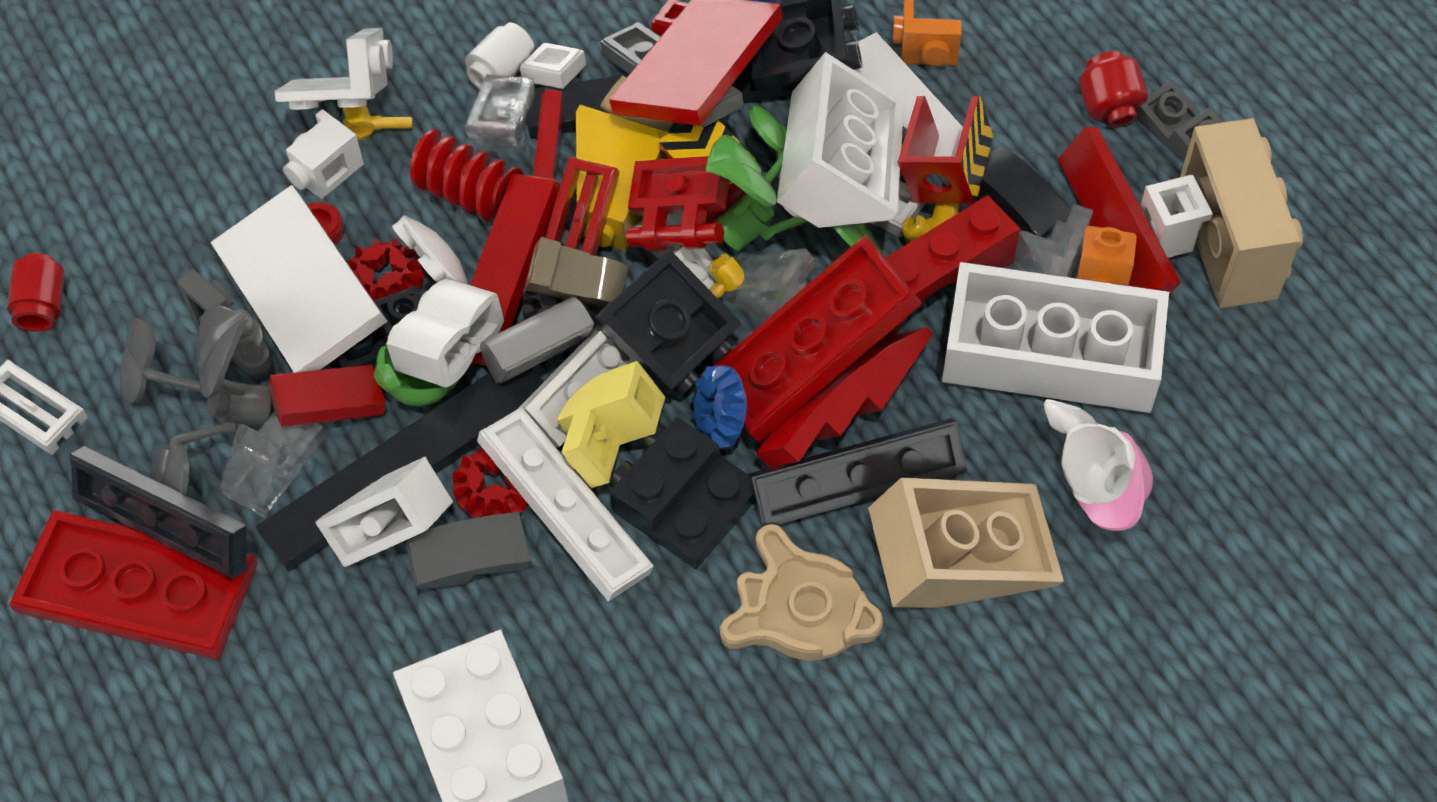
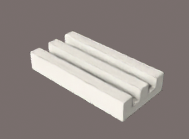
M7 360L0 367V396L49 428V430L44 432L1 402L0 421L53 455L59 449L57 445L59 439L62 437L67 440L74 433L71 427L76 422L82 425L88 419L85 411L10 360ZM9 377L63 413V415L59 419L55 418L3 382Z

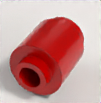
M42 253L27 254L24 258L16 260L12 265L7 310L12 315V324L19 329L31 332L47 331L54 326V320L60 316L65 270L51 256Z

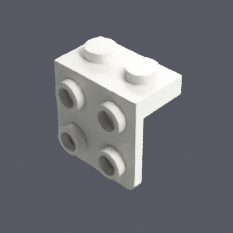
M383 28L362 29L346 39L350 77L291 80L275 90V101H288L289 109L295 110L319 107L318 102L337 99L338 107H360L367 105L366 100L374 99L375 95L387 86L386 69H391L393 65L390 40L383 39Z

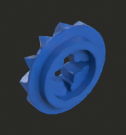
M727 365L706 367L703 377L697 378L695 383L697 393L696 396L691 398L694 404L691 420L696 422V430L719 444V450H726L737 441L744 426L747 413L746 394L738 373L732 367Z

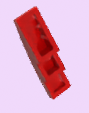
M927 327L896 334L871 347L777 427L756 454L769 467L797 463L813 441L841 436L854 416L881 411L933 333Z

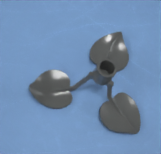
M218 305L207 308L201 320L195 348L196 363L201 369L199 372L200 381L154 370L150 366L156 345L153 329L149 322L143 318L135 317L130 321L127 333V346L124 349L120 366V389L124 400L132 404L140 402L143 398L148 378L152 381L201 392L207 398L209 416L216 417L220 422L216 425L174 436L170 440L169 447H159L156 452L150 478L186 495L189 480V459L183 447L185 444L220 433L234 434L236 424L263 426L269 417L271 395L267 385L234 382L224 379L240 336L251 317L250 314Z

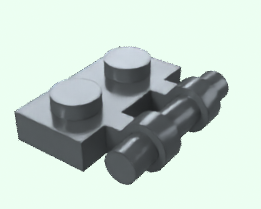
M194 269L177 281L198 331L207 308L218 305L230 309L234 305L231 295L217 280L208 283ZM236 309V310H235V311H240V312H246V313H248V311H246V310H244V309ZM250 317L229 364L232 367L238 365L244 372L251 375L253 380L263 382L271 375L272 357L268 347L261 342L263 335L259 323L256 319Z

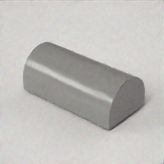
M571 297L480 343L481 353L495 382L501 384L582 343L593 329L594 322L583 304L576 297Z

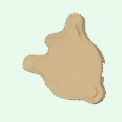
M768 524L757 532L756 548L767 570L761 574L744 572L738 577L737 592L741 607L724 619L720 626V639L724 646L729 649H740L751 645L767 646L789 657L813 661L836 656L855 644L869 643L880 635L883 625L882 613L869 602L865 592L861 591L860 586L853 578V571L849 567L827 555L803 551L789 539L784 530L778 525Z

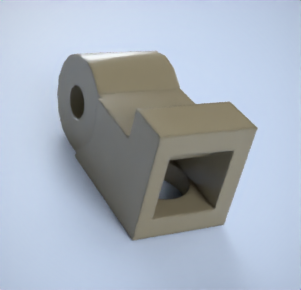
M541 237L534 247L524 290L565 300L576 297L583 304L605 308L623 292L629 267L619 261L592 256L588 252L562 246L561 242Z

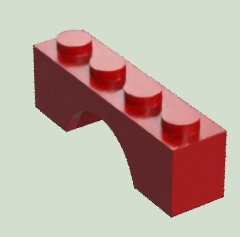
M987 195L890 254L886 259L918 299L923 302L942 287L957 282L960 262L998 268H1007L1013 264L1020 228ZM908 316L875 345L896 335Z

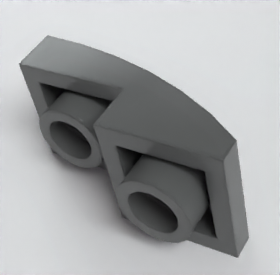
M1173 79L1148 95L1147 102L1136 111L1139 121L1162 144L1184 161L1194 127L1223 123L1211 107L1200 112Z
M519 512L452 522L429 528L427 531L405 540L415 589L464 585L469 583L473 575L525 570L531 562Z

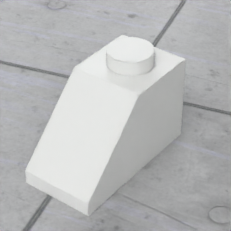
M423 457L384 475L320 517L315 523L342 565L346 567L427 531L452 504L453 500L426 457Z

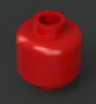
M1120 51L1105 52L1088 60L1085 65L1086 69L1079 77V88L1089 117L1096 121H1108L1111 127L1123 126L1134 121L1138 117L1137 109L1148 100V90L1139 63L1130 56H1123Z

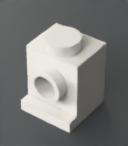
M323 109L315 115L318 124L308 132L299 135L293 144L286 149L290 162L283 167L286 177L295 187L300 190L307 188L321 200L364 165L356 134Z
M1193 174L1145 186L1140 207L1167 257L1192 252L1203 222L1211 220L1213 215Z

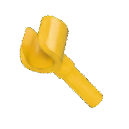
M367 105L343 107L346 117L343 120L345 127L356 134L357 140L369 137L374 130L412 129V117L370 116Z
M726 253L719 255L708 267V272L716 280V283L709 290L718 299L725 292H731L738 288L744 281L743 269L733 257Z

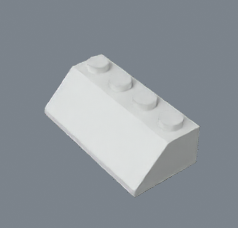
M825 52L793 90L791 95L777 202L783 205L792 216L800 219L804 218L818 228L892 220L898 211L900 178L898 159L902 145L904 102Z

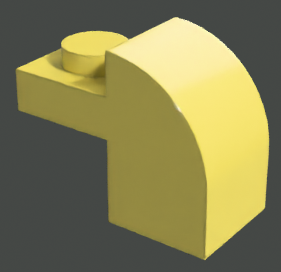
M638 361L606 371L588 381L570 397L557 417L556 421L567 433L561 453L566 458L568 464L580 474L590 488L609 483L621 444L653 435L656 432L665 396Z

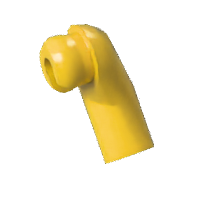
M936 203L932 217L925 219L921 215H916V222L911 216L906 218L901 227L906 243L912 242L959 213L961 204Z

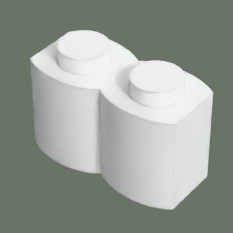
M448 278L438 281L422 295L418 309L406 315L399 323L393 326L389 333L386 344L394 370L443 387L454 384L466 372L475 353L481 352L480 343L498 334L503 325L504 318L497 293Z

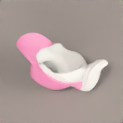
M1045 400L1044 410L1050 425L1055 430L1067 434L1063 447L1062 467L1065 478L1071 486L1074 497L1079 505L1086 512L1090 520L1100 528L1110 531H1122L1133 527L1141 517L1144 502L1150 495L1153 486L1152 470L1139 446L1128 433L1118 431L1115 427L1097 424L1090 414L1079 407L1055 400Z

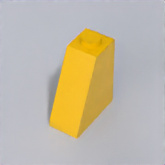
M579 105L576 110V158L616 167L620 171L599 246H611L626 251L629 246L626 241L628 228L634 227L643 219V215L637 216L627 208L635 161L670 159L659 147L660 138L670 132ZM580 171L578 176L577 203L587 172ZM600 175L597 180L589 212L581 237L583 238L586 237L594 205L603 176Z

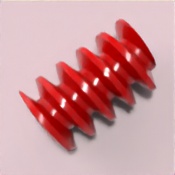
M431 129L423 135L415 147L410 164V178L415 187L420 190H428L429 193L437 198H445L451 205L461 206L462 209L470 214L477 213L481 219L487 222L495 220L511 175H523V171L517 166L512 167L507 172V163L500 158L491 163L490 155L485 151H480L474 156V148L468 143L461 144L458 147V140L454 136H445L441 140V132L438 129Z

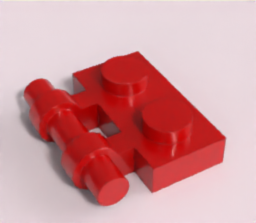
M709 156L635 161L627 208L637 216L643 215L642 227L628 228L626 232L627 244L629 247H644L646 251L652 252L663 251L667 246L683 245L688 250L703 249L707 244L721 243L724 239L723 225L719 222L706 223V218L709 211H725L730 180L717 174L706 172ZM683 213L681 224L666 225L668 214Z

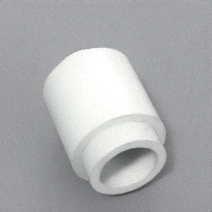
M507 23L504 27L497 26L465 58L466 72L470 81L479 89L494 92L500 91L520 71V66L534 51V43L531 37L523 28L515 23Z

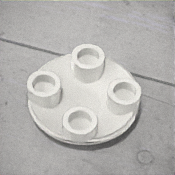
M403 216L392 226L404 243L411 250L414 248L420 256L418 261L436 282L448 278L468 285L460 260L435 231L407 216Z

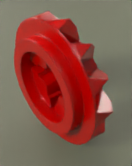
M396 237L391 242L381 243L378 239L374 238L372 245L366 248L356 246L354 257L346 261L373 301L415 285L419 290L424 280V268L418 261L420 257L414 248L411 250L408 246L402 245ZM390 262L393 273L385 272L382 278H379L376 285L374 270H381L384 264Z
M481 445L478 451L470 456L463 455L461 465L457 471L452 472L455 499L460 508L473 518L514 512L522 513L529 506L504 474V481L508 489L497 484H492L485 488L486 482L482 472L496 476L501 470Z

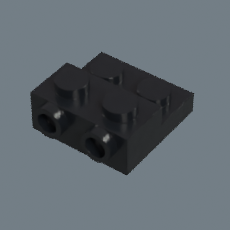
M777 0L768 2L781 5L783 19L751 59L752 80L757 91L801 82L825 52L853 70L863 68L859 43L857 40L851 41L850 36L852 33L859 32L858 17L854 4L846 5L844 0Z
M670 249L608 304L594 319L601 329L630 357L626 364L638 361L665 398L671 392L678 398H681L696 383L697 378H701L695 369L706 359L713 365L719 362L736 345L730 336L742 324Z
M676 417L668 427L658 424L655 434L646 437L643 444L645 453L634 465L629 461H625L615 470L609 482L612 512L697 570L755 501L748 474L719 455V444Z

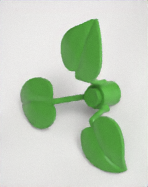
M754 104L749 109V116L759 135L777 151V161L765 176H762L761 169L752 155L729 135L721 136L713 144L706 166V172H711L730 180L747 193L714 220V223L719 222L723 225V240L737 251H741L759 234L767 241L776 233L809 222L804 218L793 217L773 225L770 224L769 219L774 216L772 207L777 202L776 193L770 183L781 171L787 128L757 104ZM863 223L833 226L836 232L851 247L866 235L882 253L876 238Z

